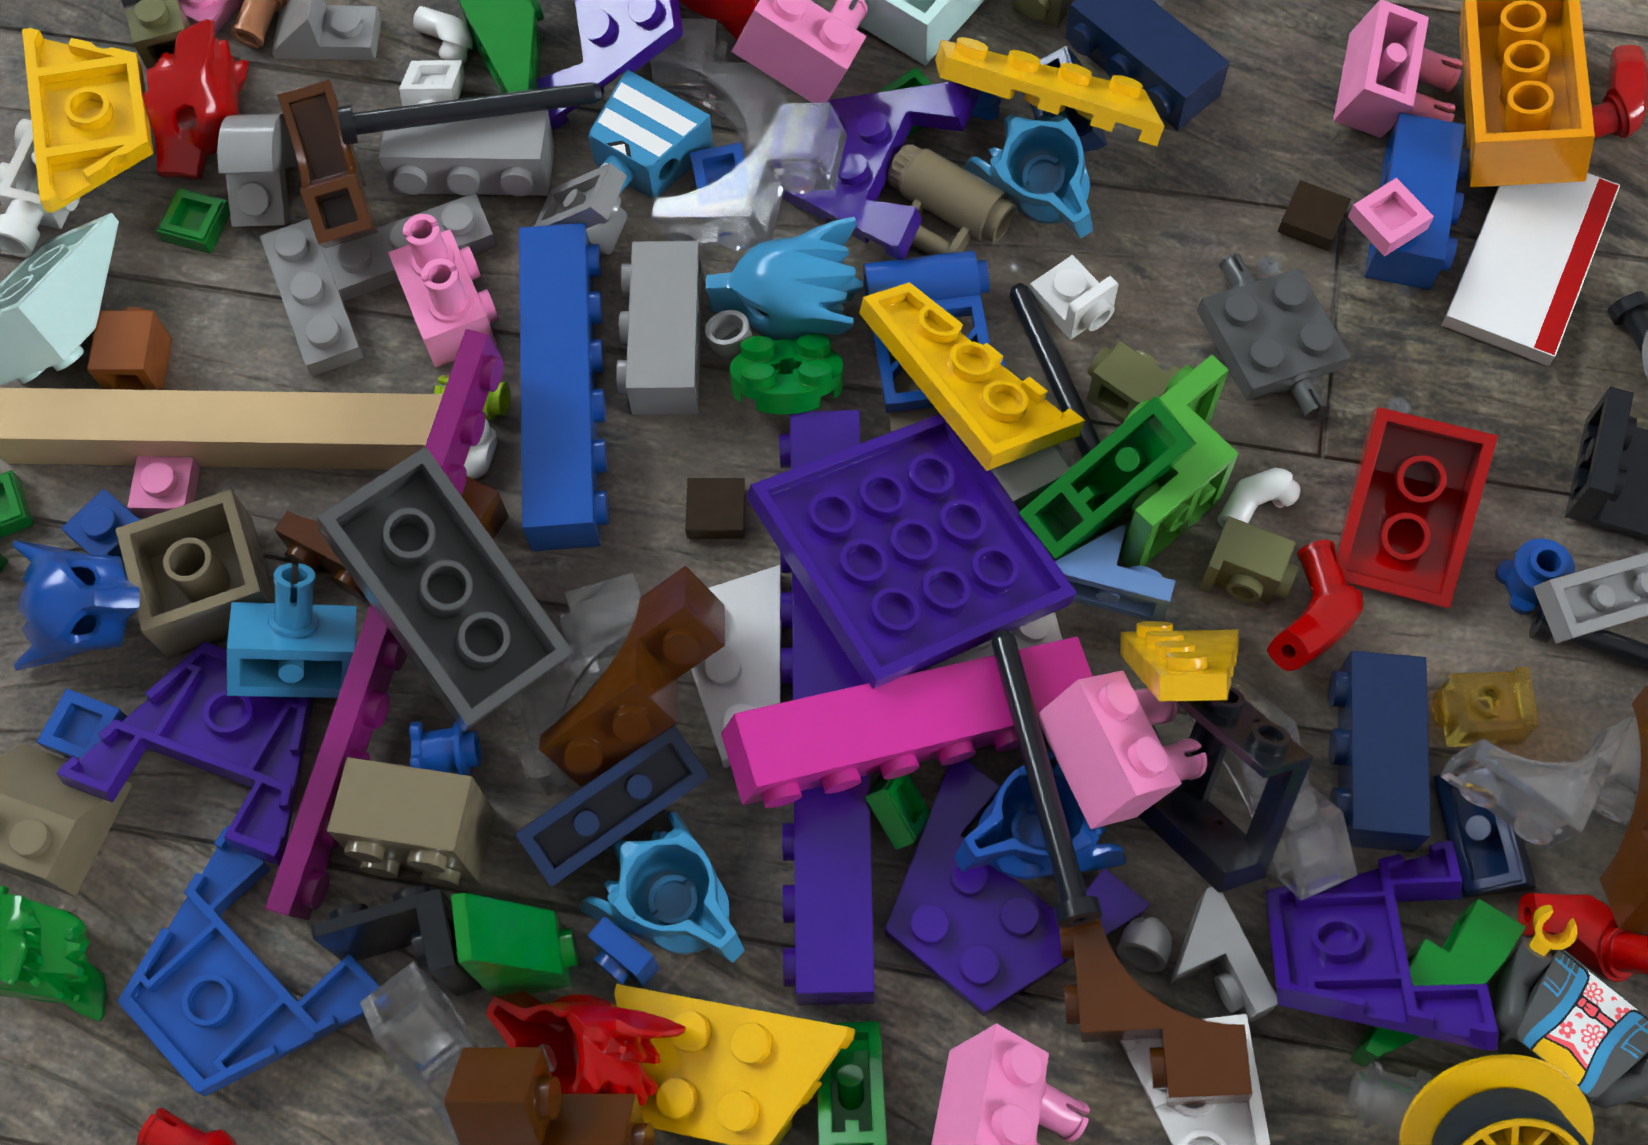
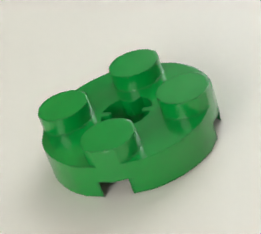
M819 333L805 334L798 339L772 340L766 336L746 338L740 344L741 353L730 364L731 392L734 398L742 403V395L755 400L756 410L764 413L798 414L809 412L821 407L822 396L833 391L835 399L844 388L843 360L837 352L831 349L829 337Z

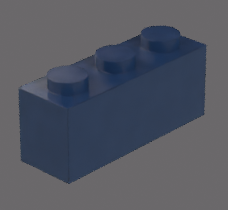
M1075 0L1070 4L1065 38L1070 42L1074 50L1083 56H1088L1107 72L1110 79L1114 75H1121L1140 82L1143 85L1142 89H1145L1159 117L1163 118L1177 131L1221 95L1230 62L1153 0Z
M1351 651L1340 669L1332 671L1329 681V705L1331 707H1338V728H1333L1331 731L1328 751L1330 764L1338 765V787H1333L1331 790L1329 821L1331 825H1338V845L1414 852L1431 836L1426 657Z
M673 725L516 831L515 835L550 887H552L710 776L677 727Z

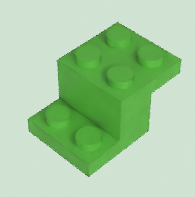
M1210 355L1195 369L1191 365L1183 367L1169 381L1165 389L1166 393L1160 397L1161 401L1197 444L1156 483L1146 488L1132 504L1131 509L1134 511L1132 521L1126 527L1125 535L1127 537L1120 557L1128 567H1146L1220 502L1239 453L1209 426L1229 369L1213 355ZM1146 399L1142 401L1140 404H1138L1129 413L1125 421L1129 419L1134 413H1136L1141 407H1143L1149 400Z

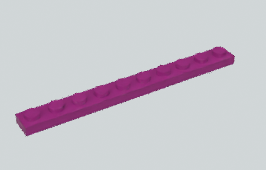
M466 329L425 445L460 495H462L466 484L467 470L464 464L470 446H476L483 435L485 414L482 411L489 391L494 392L497 390L503 374V359L489 335ZM371 604L265 906L266 910L309 921L312 910L320 907L327 894L330 878L326 869L333 848L341 846L327 832L346 759L350 757L370 760V754L367 752L374 728L379 729L383 725L389 711L390 696L387 694L393 672L394 670L399 671L402 668L408 655Z

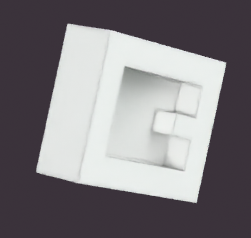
M411 61L399 88L402 106L458 99L465 82L463 61Z
M1071 255L1030 283V290L1037 305L1071 340L1086 329L1089 331L1097 330L1111 318L1115 311L1114 303L1119 284L1111 276L1099 283Z

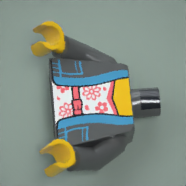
M1552 905L1539 907L1533 916L1535 936L1533 939H1523L1496 979L1495 1020L1498 1027L1502 1030L1497 1042L1498 1051L1501 1054L1533 1057L1554 1065L1572 1078L1581 1089L1588 1103L1607 1109L1647 1097L1648 1015L1564 950L1575 942L1578 934L1574 918L1567 923V927L1562 933L1552 935L1546 933L1542 927L1552 915L1553 907Z

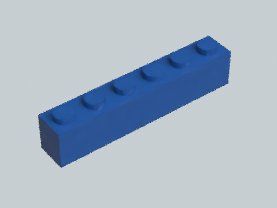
M585 223L519 228L522 529L531 551L601 546L600 525L610 524L607 490H599V473H608L607 444L605 438L598 439L597 423L607 421L604 388L596 389V373H605L604 346L602 339H595L594 325L604 323L601 291H593V277H602V258L599 244H590Z

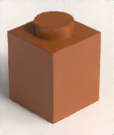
M125 307L120 311H99L87 370L102 389L164 390L172 338L154 311H148L139 307Z

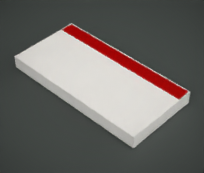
M1587 173V178L1584 182L1498 186L1441 326L1549 366L1557 354L1620 184Z

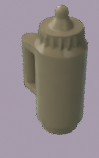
M907 144L893 157L887 174L889 185L899 190L903 198L912 202L911 206L917 207L920 217L926 210L960 230L951 243L920 225L911 244L913 247L927 255L962 252L972 237L980 242L988 239L993 243H997L1005 235L1017 210V205L1008 200V193L930 149H920L913 144Z

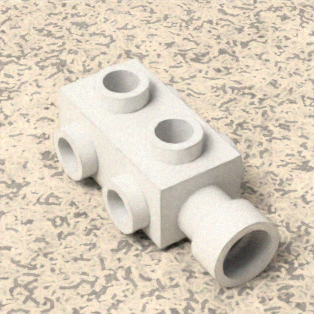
M22 119L18 123L14 134L17 150L10 163H0V202L6 210L5 214H0V249L15 256L29 257L32 255L40 238V233L37 230L39 224L62 229L69 212L76 209L80 198L56 212L46 213L39 197L32 121Z

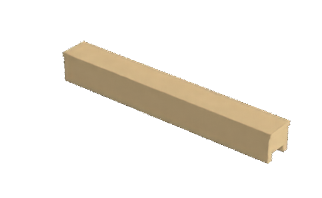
M0 388V457L7 464L135 466L137 456L193 457L200 467L389 470L425 447L443 394Z

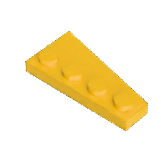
M960 37L957 38L956 43L942 39L940 41L935 58L940 78L1005 99L1013 98L1015 90L1023 92L1024 99L1036 106L1037 109L1058 115L1067 106L1075 109L1081 116L1091 120L1090 126L1112 132L1117 122L1139 129L1141 133L1138 141L1158 146L1164 124L1145 89H1142L1143 85L1132 78L1114 75L1111 81L1093 77L1090 70L1072 63H1061L1060 68L1040 64L1041 60L1038 57L1019 50H1011L1007 56L988 51L989 47L986 44L971 38Z
M910 282L863 297L859 311L861 317L986 471L1080 435L1086 421L1071 408L1062 413L1045 399L1048 390L1030 376L1024 381L1020 380L1001 365L1004 357L988 343L982 345L968 339L961 333L963 324Z
M1145 621L1136 623V631L1120 632L1121 657L1158 701L1227 700L1231 686V677H1233L1234 666H1236L1239 654V629L1173 631V623Z

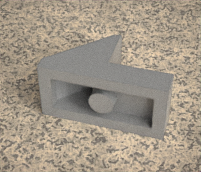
M290 0L279 11L272 47L274 59L375 61L382 22L378 7L326 5L325 0Z
M609 163L552 188L534 226L585 223L590 244H599L601 255H610L627 219V213L620 207L621 198L618 196L627 175Z
M1213 887L1206 889L1196 903L1169 984L1173 985L1215 966L1219 975L1214 977V983L1223 1004L1231 1013L1238 1011L1239 1015L1247 1014L1248 1023L1268 1015L1277 1007V996L1223 892L1218 893Z

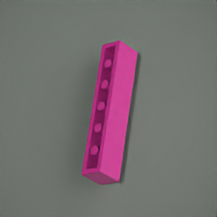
M1078 636L1019 649L1037 714L1078 679L1093 677ZM994 655L903 675L875 689L868 683L734 713L721 733L742 805L763 801L765 808L787 805L802 797L801 791L823 786L826 794L841 792L860 784L861 776L878 772L882 773L883 779L898 778L919 769V762L935 758L939 759L942 766L955 764L974 756L976 748L994 744L997 752H1004L1019 747Z

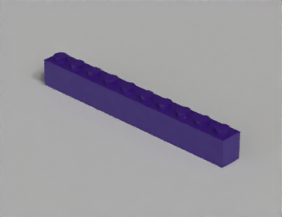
M860 410L809 411L790 414V433L779 435L780 468L793 469L860 444ZM780 551L781 573H792V592H781V628H792L793 647L781 648L782 684H793V700L865 684ZM869 775L861 776L860 784L837 793L826 794L823 786L801 791L802 797L794 801V823H782L783 861H795V884L783 885V923H795V948H783L784 987H796L798 1005L874 1004L870 805L865 798L869 792Z

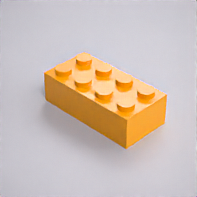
M1462 0L1459 35L1461 60L1463 62L1462 79L1467 148L1470 150L1468 163L1470 187L1586 181L1595 132L1580 0Z

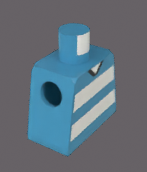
M627 70L621 77L590 129L588 137L593 160L598 168L611 163L627 175L619 195L629 185L648 197H658L692 168L689 152L714 147L709 114L630 70Z

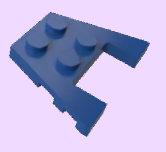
M229 825L221 831L214 842L217 849L201 874L196 872L184 891L187 898L168 929L162 928L117 1000L118 1004L195 1092L205 1097L385 1006L392 999L350 954L340 961L300 1000L289 991L222 917V914L271 869L264 860L228 846L224 835L230 827Z

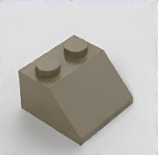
M20 744L0 758V870L76 897L132 784L126 781L114 802L106 801L62 783L56 773L68 761L67 759Z

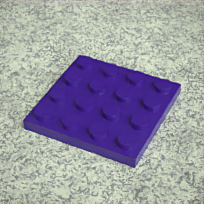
M941 414L753 483L747 495V500L865 684L870 683L872 689L903 675L925 670L992 640L993 635L998 631H1013L1067 607L1077 594L1040 539L1021 517L1020 511L992 471L984 469Z

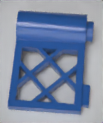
M974 250L863 264L865 296L910 282L953 317L971 316L973 329L966 337L973 342L982 345L988 343L990 345L980 295L982 293H989L990 290L988 266L986 260L976 259ZM873 331L886 413L934 407L921 389L902 393L895 392L894 379L904 368L897 360L891 365L889 355H893ZM1003 357V360H1002V362H1001V365H1003V366L1006 368V366H1005V361H1004V357Z

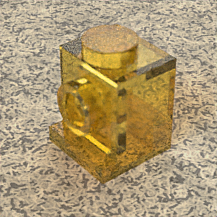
M1516 667L1513 671L1451 673L1435 691L1433 696V717L1436 725L1444 728L1446 747L1520 745L1539 726L1529 667ZM1487 699L1489 708L1484 707L1479 700Z

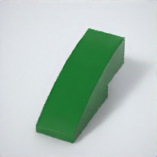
M1477 899L1459 914L1442 947L1428 939H1424L1408 952L1407 959L1412 984L1415 986L1486 984L1505 962L1526 926L1486 902ZM1368 1025L1350 1060L1361 1067L1399 1050L1420 1036Z

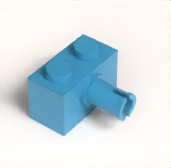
M292 563L281 565L275 569L273 577L275 583V603L231 602L227 641V696L338 698L356 647V606L313 605L314 570L305 564L298 563L297 584H292Z

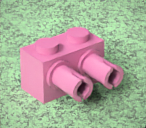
M760 0L731 52L823 109L866 38L857 28L866 17L868 11L867 4L864 0H858L854 9L850 10L848 7L852 0H835L834 6L828 12L812 0Z
M1379 0L1349 33L1333 121L1382 138L1395 125L1400 112L1452 122L1454 114L1451 113L1455 111V105L1416 92L1417 84L1419 81L1448 93L1459 80L1462 72L1460 68L1463 66V62L1460 59H1453L1424 48L1429 17L1385 0Z
M418 214L409 218L403 227V234L406 236L405 239L409 245L392 250L388 254L422 339L436 368L455 361L466 329L488 334L494 345H497L490 324L499 321V317L488 290L477 293L472 280L480 278L481 274L470 247L459 250L451 229L441 232L440 226H437L436 218L428 214Z
M1124 671L1078 679L1037 714L1040 727L1090 829L1136 818L1180 786L1182 780H1193L1201 777L1207 767L1205 752L1186 757L1184 754L1197 751L1202 747L1194 739L1187 738L1177 743L1162 746L1152 725H1163L1172 722L1177 715L1178 704L1175 701H1157L1148 688L1133 690Z
M996 1023L949 1051L931 1145H1041L1037 1143L1036 1139L1038 1124L1070 1143L1077 1140L1084 1132L1089 1121L1084 1116L1090 1113L1088 1104L1083 1101L1076 1100L1046 1083L1048 1052Z

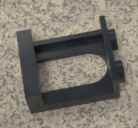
M1231 686L1227 700L1175 701L1196 719L1189 739L1196 740L1202 746L1197 751L1184 754L1186 757L1205 752L1207 767L1201 777L1193 780H1182L1180 786L1149 807L1138 817L1218 893L1265 878L1313 756L1297 744L1284 728L1272 723L1247 702L1240 691ZM1227 748L1233 751L1262 778L1268 777L1247 834L1208 800Z

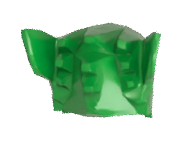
M0 886V996L64 1003L80 1015L99 1022L102 1021L105 1016L106 980L104 973L87 961L88 957L85 952L90 941L85 936L87 926L84 925V921L66 910L38 903L23 896L8 894L9 889L5 886Z

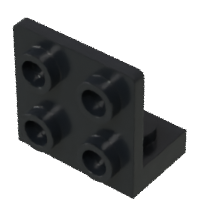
M1610 386L1585 420L1565 517L1648 541V430L1637 427V418L1630 416L1634 393Z
M426 885L409 887L393 894L392 902L368 908L366 904H351L339 907L328 914L329 920L311 925L313 940L341 961L348 954L359 961L412 946L419 968L421 970L428 968L434 981H440L456 996L482 989L481 985L458 963L452 901L439 888L432 890L430 886Z

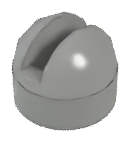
M725 310L715 314L709 319L705 327V334L711 349L723 359L733 360L741 353V342L746 338L752 337L747 317L736 310Z
M1139 917L1131 920L1123 930L1116 951L1122 960L1135 968L1148 972H1160L1165 969L1172 950V936L1167 925L1155 917L1146 919Z

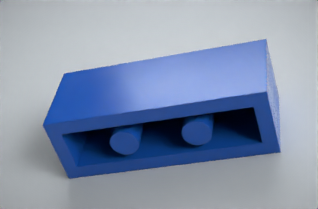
M1399 113L1386 144L1379 188L1397 178L1434 218L1426 231L1385 257L1370 242L1364 277L1430 290L1440 270H1450L1457 248V238L1449 237L1450 226L1456 225L1464 200V193L1456 192L1457 181L1463 180L1470 158L1469 148L1462 147L1465 131L1464 124Z

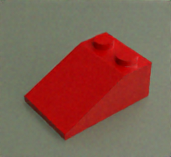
M1381 407L1374 409L1357 465L1337 549V556L1347 583L1450 609L1499 435Z

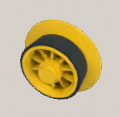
M1489 1055L1457 1064L1426 1084L1410 1103L1404 1115L1399 1133V1145H1592L1594 1134L1593 1116L1588 1101L1579 1086L1572 1078L1554 1065L1522 1055Z

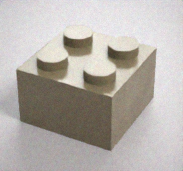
M232 489L115 528L128 581L139 587L140 605L136 612L141 632L166 657L199 647L203 642L210 643L227 637L231 602L275 603V595L253 519Z
M347 757L327 832L345 849L344 854L354 858L361 864L360 870L367 874L384 878H397L399 870L421 873V880L426 883L440 887L456 888L458 887L459 880L479 883L495 810L472 776Z

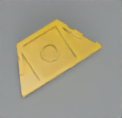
M27 28L22 29L39 197L46 213H52L153 154L149 117L142 96L145 93L142 65L135 52L113 47L99 48L93 45L92 42L71 38L68 44L44 39L40 30Z
M616 984L614 992L616 1004L620 1008L643 1011L686 1026L685 1033L679 1037L650 1039L660 1054V1063H643L658 1085L655 1095H647L648 1099L645 1105L640 1106L644 1122L651 1123L653 1129L728 1145H779L792 1127L794 1114L798 1109L809 1103L822 1084L819 1079L841 1048H848L855 1034V1029L846 1026Z

